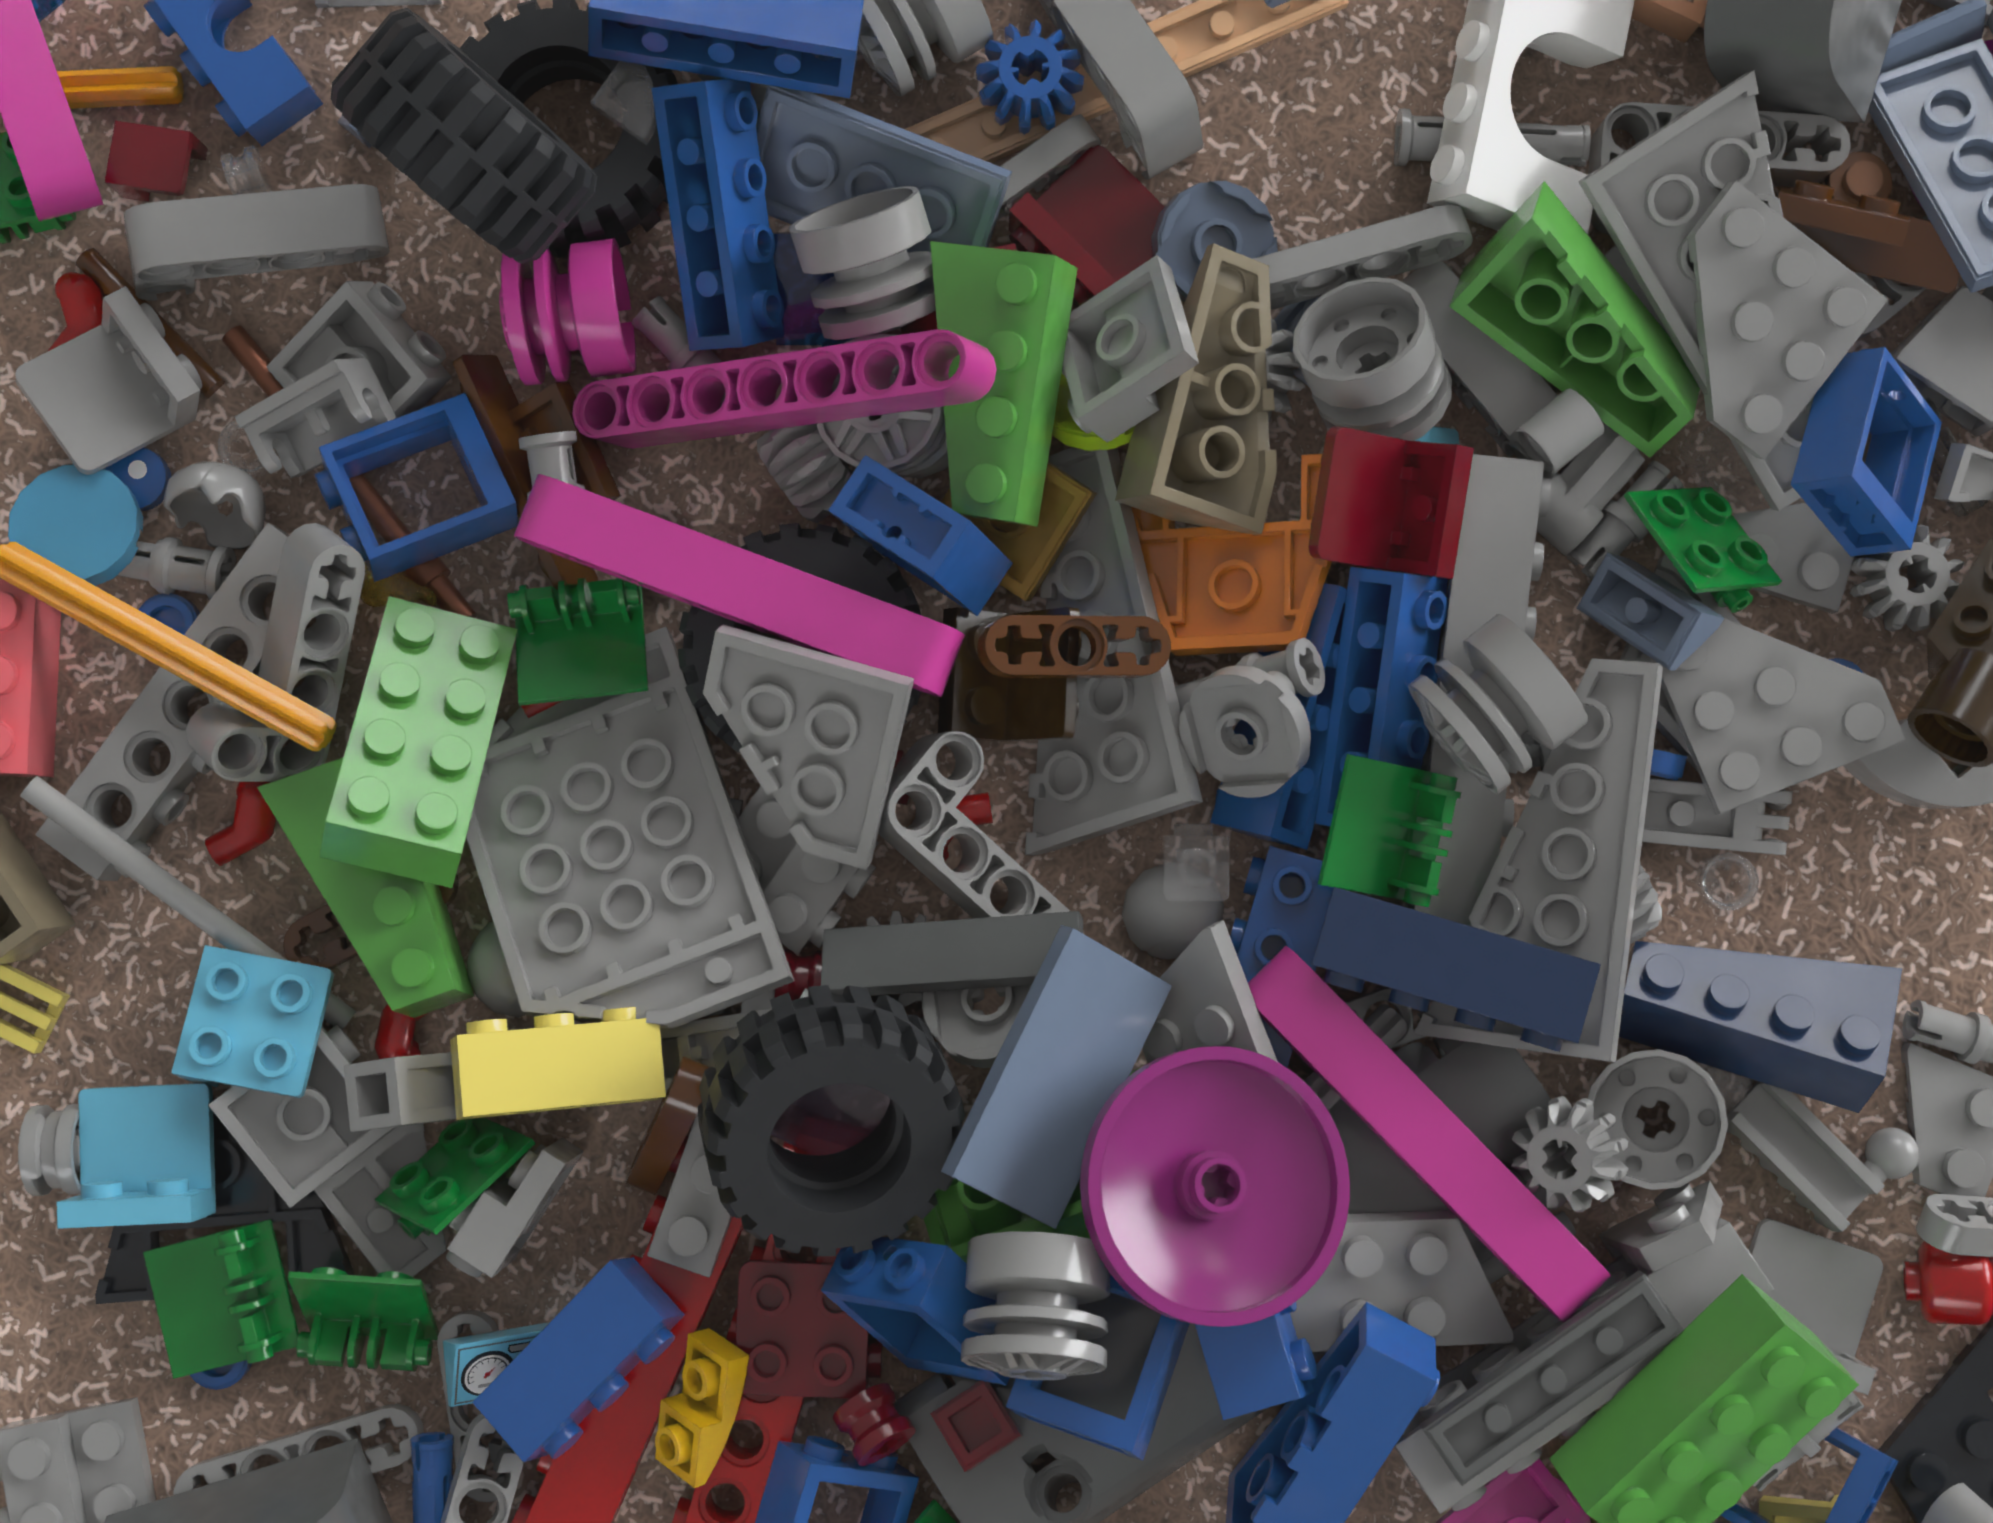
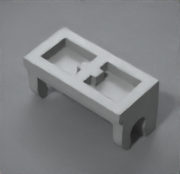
M368 358L334 359L235 416L239 428H244L263 467L272 474L280 470L283 465L290 478L300 477L323 464L319 451L320 446L397 418Z

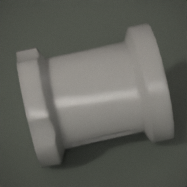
M576 431L545 433L518 439L519 448L527 451L532 487L537 474H542L585 489L584 485L577 483L571 445L577 442Z

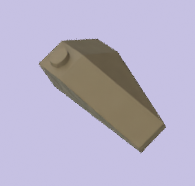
M1213 243L1206 248L1183 306L1199 364L1155 391L1160 410L1135 426L1115 501L1172 521L1259 535L1263 531L1277 475L1276 450H1270L1268 412L1275 410L1274 389H1267L1266 349L1272 345L1269 265Z

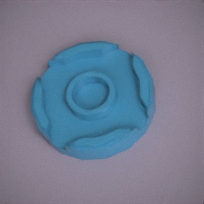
M62 465L40 474L20 492L9 514L8 538L10 542H17L97 586L113 579L132 562L139 548L136 542L140 536V529L143 532L144 517L135 495L111 471L102 469L95 474L86 475L79 472L75 465Z

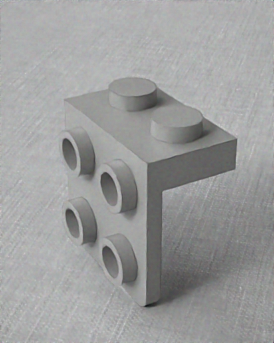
M126 286L103 297L101 325L20 365L15 373V380L19 389L77 470L86 475L95 474L194 421L197 416L202 381L196 368L185 355L180 354L176 357L163 339L165 337V330L156 312L147 303L139 305Z
M1773 1219L1761 1220L1756 1226L1749 1252L1775 1289L1767 1295L1821 1340L1859 1384L1854 1391L1868 1395L1876 1370L1855 1358V1354L1883 1272L1881 1259L1864 1250Z

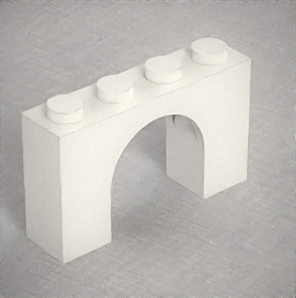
M1468 0L1463 28L1458 35L1455 46L1457 59L1451 88L1443 104L1444 122L1439 147L1430 167L1432 181L1427 204L1435 207L1447 204L1458 205L1463 208L1466 219L1499 231L1545 181L1588 234L1593 206L1578 182L1586 177L1587 174L1542 156L1525 140L1517 126L1512 111L1510 95L1512 74L1515 64L1525 47L1537 50L1569 65L1582 68H1590L1622 58L1624 56L1635 0Z

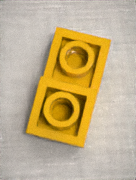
M710 1328L688 1334L686 1359L682 1372V1393L661 1399L658 1431L655 1436V1459L693 1488L705 1485L724 1449L741 1401L749 1360L747 1353Z

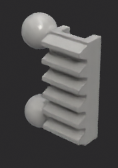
M1759 1081L1727 1113V1132L1737 1136L1741 1140L1740 1145L1760 1159L1758 1164L1762 1168L1774 1173L1778 1177L1777 1183L1781 1187L1792 1191L1796 1195L1795 1201L1799 1205L1811 1210L1815 1214L1813 1219L1831 1231L1843 1232L1851 1224L1847 1220L1848 1216L1869 1194L1877 1195L1885 1187L1883 1183L1886 1179L1903 1178L1909 1175L1918 1164L1919 1149L1916 1141L1906 1131L1894 1127L1880 1129L1870 1136L1865 1146L1866 1162L1863 1164L1792 1092Z

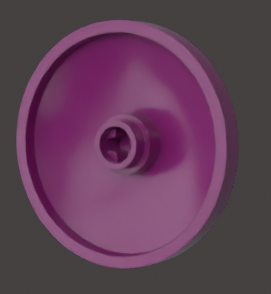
M1208 1046L1178 1051L1157 1058L1138 1069L1116 1088L1098 1113L1089 1132L1081 1165L1080 1192L1083 1215L1090 1239L1099 1258L1123 1289L1149 1309L1166 1317L1203 1326L1228 1327L1257 1322L1279 1313L1305 1295L1319 1280L1334 1257L1343 1236L1350 1202V1178L1345 1148L1339 1131L1321 1099L1299 1076L1273 1059L1250 1050L1236 1047Z

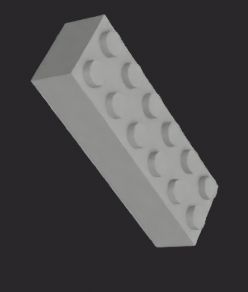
M1719 1218L1713 1245L1657 1271L1651 1272L1643 1269L1641 1265L1634 1266L1628 1264L1623 1255L1604 1267L1611 1277L1571 1317L1637 1271H1641L1647 1276L1683 1330L1741 1274L1766 1294L1775 1289L1731 1223ZM1544 1307L1512 1329L1513 1343L1489 1344L1441 1376L1435 1395L1426 1406L1420 1407L1394 1448L1440 1514L1449 1508H1452L1453 1511L1463 1510L1477 1502L1487 1490L1485 1487L1486 1483L1506 1470L1509 1474H1514L1532 1465L1542 1454L1540 1447L1562 1433L1564 1437L1574 1435L1596 1414V1409L1610 1401L1674 1338L1461 1486L1419 1424L1563 1324Z

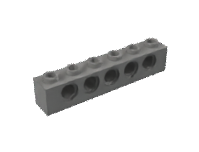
M267 523L184 635L224 658L228 647L235 641L243 639L247 645L248 656L242 668L258 676L269 622L263 613V603L266 596L275 590L282 550L289 534ZM161 667L64 795L147 857L151 852V847L145 843L160 823L164 826L171 824L186 807L189 795L184 790L198 772L206 774L212 770L194 752L186 739V728L190 720L187 713L188 702L194 694L203 690ZM206 693L209 699V704L223 702L215 698L214 696ZM164 742L170 750V763L164 772L156 775L150 767L149 757L153 748L159 743ZM223 742L220 748L227 745V743ZM121 794H125L131 802L132 812L129 820L119 827L112 819L111 808L115 799ZM49 817L35 834L96 880L118 881L121 875L125 878L129 877Z

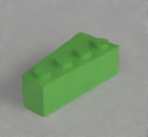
M1544 181L1464 267L1449 307L1562 392L1569 388L1578 392L1590 403L1604 424L1648 457H1652L1694 418L1700 388L1669 335Z
M930 241L937 329L949 330L984 346L990 351L996 364L995 381L986 395L971 403L944 406L952 509L961 515L1038 527L1078 268L1056 255ZM959 355L953 359L949 367V379L956 373L959 367Z
M344 757L257 787L392 1011L415 1018L475 997L447 905L444 903L439 885L319 857L325 822Z

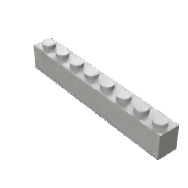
M1473 454L1453 579H1448L1446 599L1448 609L1446 619L1441 626L1437 662L1444 658L1457 665L1468 675L1475 671L1465 653L1463 641L1496 614L1506 616L1534 640L1537 612L1535 607L1528 606L1531 581H1539L1544 562L1543 543L1535 542L1538 516L1546 517L1552 492L1551 479L1543 478L1544 461ZM1438 677L1436 684L1447 693L1448 691ZM1429 732V744L1423 755L1421 770L1458 778L1455 791L1462 793L1461 798L1456 800L1452 823H1443V829L1451 830L1453 833L1452 838L1441 836L1438 848L1448 850L1447 857L1436 855L1435 859L1436 862L1442 863L1437 888L1440 889L1439 895L1431 896L1429 907L1406 902L1404 907L1469 926L1470 920L1468 918L1500 853L1501 837H1507L1513 826L1514 801L1513 799H1506L1507 787L1499 794H1496L1489 790L1475 776L1463 771L1447 755ZM1499 754L1498 758L1503 763L1508 774H1516L1517 770Z

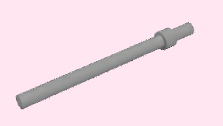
M36 776L21 793V798L228 950L286 960L40 777ZM330 992L324 1020L333 1027L338 1024L343 1029L356 1013V1010Z

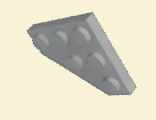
M1730 181L1727 182L1687 235L1690 262H1694L1698 299L1697 302H1694L1699 353L1704 356L1707 393L1704 394L1706 419L1753 456L1765 459L1888 299L1739 182Z
M1724 618L1719 628L1675 671L1668 670L1662 666L1661 686L1716 815L1906 741L1879 679ZM1650 658L1652 663H1658L1652 658Z
M723 624L715 631L703 695L717 716L722 714L742 745L739 752L767 796L771 793L773 794L792 824L789 831L801 850L805 853L866 870L873 859L914 678Z

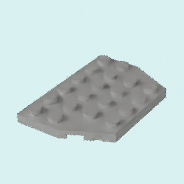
M667 627L645 634L649 691L566 700L530 718L526 716L521 706L507 722L501 719L493 727L466 838L521 1011L528 1016L574 1013V1020L600 1022L603 1020V1010L636 1007V1019L647 1018L646 1023L658 1024L660 1028L673 1029L794 982L699 710L692 705L685 687L688 684L685 672L679 667L678 650L673 636Z

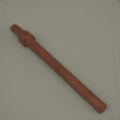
M238 325L230 329L223 336V343L267 397L282 390L281 384L266 367L271 360L242 325ZM364 474L349 479L366 518L386 543L411 534L409 529ZM440 557L405 571L404 575L421 595L428 593L441 610L473 618L477 616L476 611L449 580L448 576L451 571Z

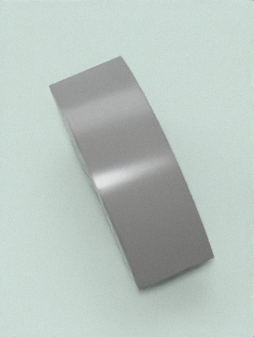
M1907 719L1898 721L1906 741L1843 765L1851 775L1871 790L1905 805L1925 809H1951L1993 803V763L1985 767H1970L1958 764L1951 770L1938 754L1916 738L1909 728Z

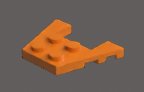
M1322 454L1301 455L1300 520L1264 523L1262 534L1259 535L1212 527L1175 529V521L1131 507L1160 623L1169 634L1171 652L1175 656L1284 651L1291 641L1301 638L1306 639L1332 561L1313 558L1308 548Z

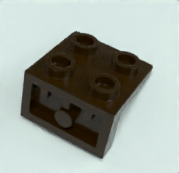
M1061 607L1013 614L981 610L978 616L965 608L943 609V624L964 633L965 637L943 695L939 697L938 733L950 731L965 732L976 740L998 742L1071 739L1074 737L1076 719L1079 713L1077 678L998 677L990 673L983 666L978 656L977 646L980 634L984 628L1002 617L1009 615L1080 616L1078 608ZM1039 628L1042 639L1035 642L1015 641L1012 630L1008 629L1007 636L995 642L996 652L1007 653L1008 664H1013L1014 657L1022 653L1042 652V640L1046 629ZM1069 628L1061 634L1058 641V650L1064 661L1078 666V656L1082 647V635L1080 630ZM1043 655L1039 662L1040 666H1046Z

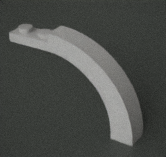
M772 1008L758 1010L756 1012L759 1014V1016H762L763 1014L772 1010ZM750 1012L695 1020L673 1029L660 1028L665 1090H667L683 1056L709 1067H715L712 1053L723 1037L730 1036L736 1039L740 1035L737 1022ZM451 1052L392 1057L344 1065L350 1132L456 1120Z

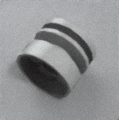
M864 0L858 50L871 69L884 79L888 87L897 96L902 97L915 89L914 79L906 61L907 59L923 80H930L936 76V66L930 45L936 43L938 48L953 63H959L984 48L989 39L993 40V31L981 0Z
M902 186L859 195L817 210L797 220L789 227L803 273H834L833 277L825 280L810 292L814 307L826 309L818 317L824 338L840 340L875 333L882 334L906 326L936 310L931 252H907V249L924 240L932 232L917 187Z
M1369 277L1346 282L1321 295L1304 311L1294 330L1293 353L1304 379L1312 391L1313 400L1319 409V414L1327 430L1334 426L1347 427L1415 441L1423 437L1442 419L1452 399V379L1444 363L1442 351L1435 341V331L1426 306L1414 288L1397 279Z
M875 333L871 335L858 337L845 343L897 335ZM899 364L890 375V386L898 377ZM840 373L833 382L832 393L839 385ZM944 406L817 424L820 437L834 455L856 468L865 455L900 477L923 478L943 471L948 467Z
M1496 614L1463 641L1465 653L1475 670L1470 675L1448 659L1441 658L1434 664L1435 672L1448 691L1447 693L1424 675H1420L1408 685L1409 692L1422 713L1424 724L1441 748L1463 771L1475 776L1482 784L1496 794H1499L1511 784V778L1498 758L1499 754L1517 771L1525 773L1532 767V760L1520 738L1527 733L1544 747L1554 750L1588 723V715L1581 701L1556 666L1520 627L1502 614Z
M1660 1049L1631 1052L1617 1060L1616 1063L1609 1064L1591 1086L1588 1099L1593 1101V1119L1596 1120L1608 1113L1615 1115L1616 1121L1613 1127L1607 1130L1610 1139L1621 1137L1629 1141L1626 1150L1613 1155V1157L1629 1168L1626 1176L1621 1179L1623 1182L1649 1190L1679 1188L1704 1175L1721 1154L1728 1129L1724 1097L1710 1074L1688 1057ZM1658 1101L1665 1102L1670 1106L1667 1116L1676 1122L1675 1128L1671 1134L1660 1130L1655 1138L1648 1137L1643 1133L1646 1123L1637 1117L1638 1112L1642 1106L1653 1109Z
M1014 1231L987 1233L972 1237L968 1242L965 1287L972 1293L995 1300V1305L971 1309L964 1314L963 1326L970 1331L984 1335L966 1338L962 1342L961 1361L969 1366L995 1371L1002 1376L1026 1380H1061L1069 1376L1088 1375L1105 1370L1107 1368V1350L1101 1345L1087 1342L1086 1340L1102 1338L1108 1334V1322L1103 1317L1078 1310V1305L1104 1300L1110 1295L1111 1274L1099 1258L1092 1240L1067 1234Z

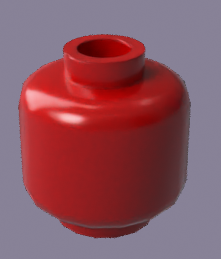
M1924 1241L1917 1250V1260L1904 1261L1905 1300L1918 1301L1921 1315L1928 1323L1982 1325L1990 1320L1993 1313V1257L1952 1254L1939 1250Z

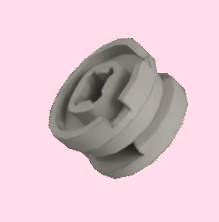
M79 1104L67 1105L63 1111H54L49 1105L31 1106L25 1114L20 1128L18 1164L23 1185L32 1196L47 1195L52 1189L61 1188L68 1195L81 1194Z

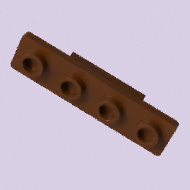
M1796 180L1793 190L1773 186L1775 197L1780 198L1783 217L1851 271L1946 293H1951L1956 289L1960 273L1930 220L1898 213L1900 202L1861 194L1858 204L1832 199L1835 188L1803 180Z
M463 354L453 361V366L460 379L461 393L466 394L516 501L519 518H521L528 500L527 493L532 490L527 451L519 448L518 439L522 437L553 432L576 431L577 442L571 446L577 483L584 485L585 490L611 500L621 497L596 440L580 433L574 424L572 412L576 396L570 382H554L519 404L496 355ZM536 547L539 565L556 590H558V581L566 580L569 589L577 586L578 578H586L587 583L598 581L593 568Z

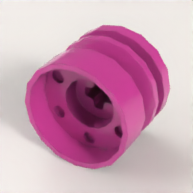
M615 238L570 244L568 273L560 274L556 260L549 247L539 259L533 260L534 277L529 262L521 264L513 258L502 254L501 289L499 292L501 322L508 349L513 355L519 377L525 386L542 384L545 381L546 357L557 382L567 381L570 378L572 351L580 350L583 362L591 377L632 373L636 370L634 327L632 321L620 323L618 311L631 310V302L625 267Z

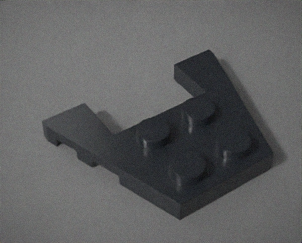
M213 1112L216 1213L190 1223L114 1226L108 1245L111 1253L104 1278L99 1279L95 1300L96 1304L154 1300L143 1252L160 1247L159 1231L253 1224L271 1219L272 1222L284 1221L286 1223L289 1271L311 1273L313 1269L319 1267L336 1268L346 1272L348 1275H354V1271L331 1213L314 1191L310 1192L290 1208Z
M1993 1315L1989 1320L1990 1322L1970 1345L1967 1344L1955 1358L1952 1367L1930 1393L1927 1392L1878 1449L1899 1461L1889 1481L1914 1523H1922L1926 1513L1936 1499L1948 1488L1958 1483H1964L1993 1508V1402L1988 1395V1390L1993 1388Z

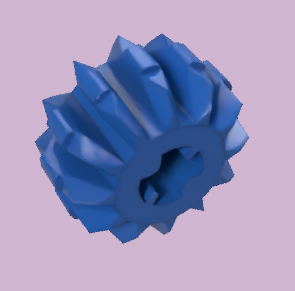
M1037 20L1031 22L1029 36L1021 37L1018 29L1014 25L1009 24L1004 30L1006 44L989 39L985 44V55L989 61L982 62L976 67V79L986 84L979 92L981 104L983 106L998 105L995 112V121L999 125L1009 122L1014 115L1018 116L1019 132L1024 135L1029 133L1031 129L1032 118H1039L1042 126L1050 131L1055 128L1056 124L1054 110L1062 114L1071 115L1075 110L1076 104L1071 94L1082 91L1084 85V76L1074 71L1080 65L1081 55L1077 49L1062 50L1065 43V34L1061 29L1051 33L1047 39L1041 38V23ZM1034 71L1041 73V82L1032 78L1025 85L1019 83V73L1026 77L1032 75Z

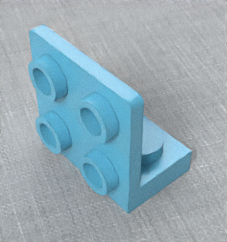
M205 945L171 1073L192 1083H208L213 1087H218L219 1083L301 1098L306 1091L334 973L325 967Z
M188 1083L87 1088L81 1090L78 1094L81 1194L57 1201V1229L190 1223L216 1213L213 1111L208 1106L213 1102L211 1084Z

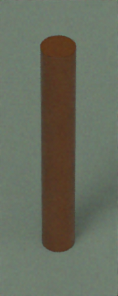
M95 248L84 251L78 257L76 266L85 275L91 277L106 296L126 286L139 305L143 303L149 304L146 300L139 299L136 296L135 289ZM153 308L165 330V337L163 339L176 357L183 354L192 362L202 381L200 392L206 398H210L225 381Z

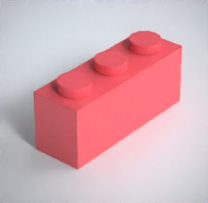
M0 579V776L54 778L61 611L3 579Z

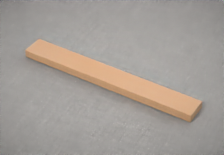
M1199 0L1147 24L1184 77L1187 78L1345 9L1349 1L1290 0L1270 8L1264 0ZM1081 63L1074 70L1084 76L1083 90L1071 94L1076 102L1075 110L1071 115L1062 114L1054 110L1056 118L1055 127L1075 115L1081 114L1088 121L1113 110ZM1036 71L1029 77H1022L1019 79V83L1025 85L1032 78L1041 82V73ZM979 97L905 129L990 163L1027 148L1050 132L1042 126L1039 118L1031 119V129L1025 135L1019 132V117L1016 115L1004 125H999L995 121V112L998 105L983 106Z

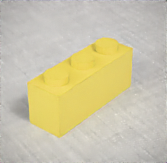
M636 1007L603 1010V1020L598 1023L574 1024V1013L533 1017L534 1028L508 1030L507 1019L467 1022V1034L456 1035L450 1040L456 1120L655 1101L666 1097L660 1025L646 1023L647 1018L636 1019Z

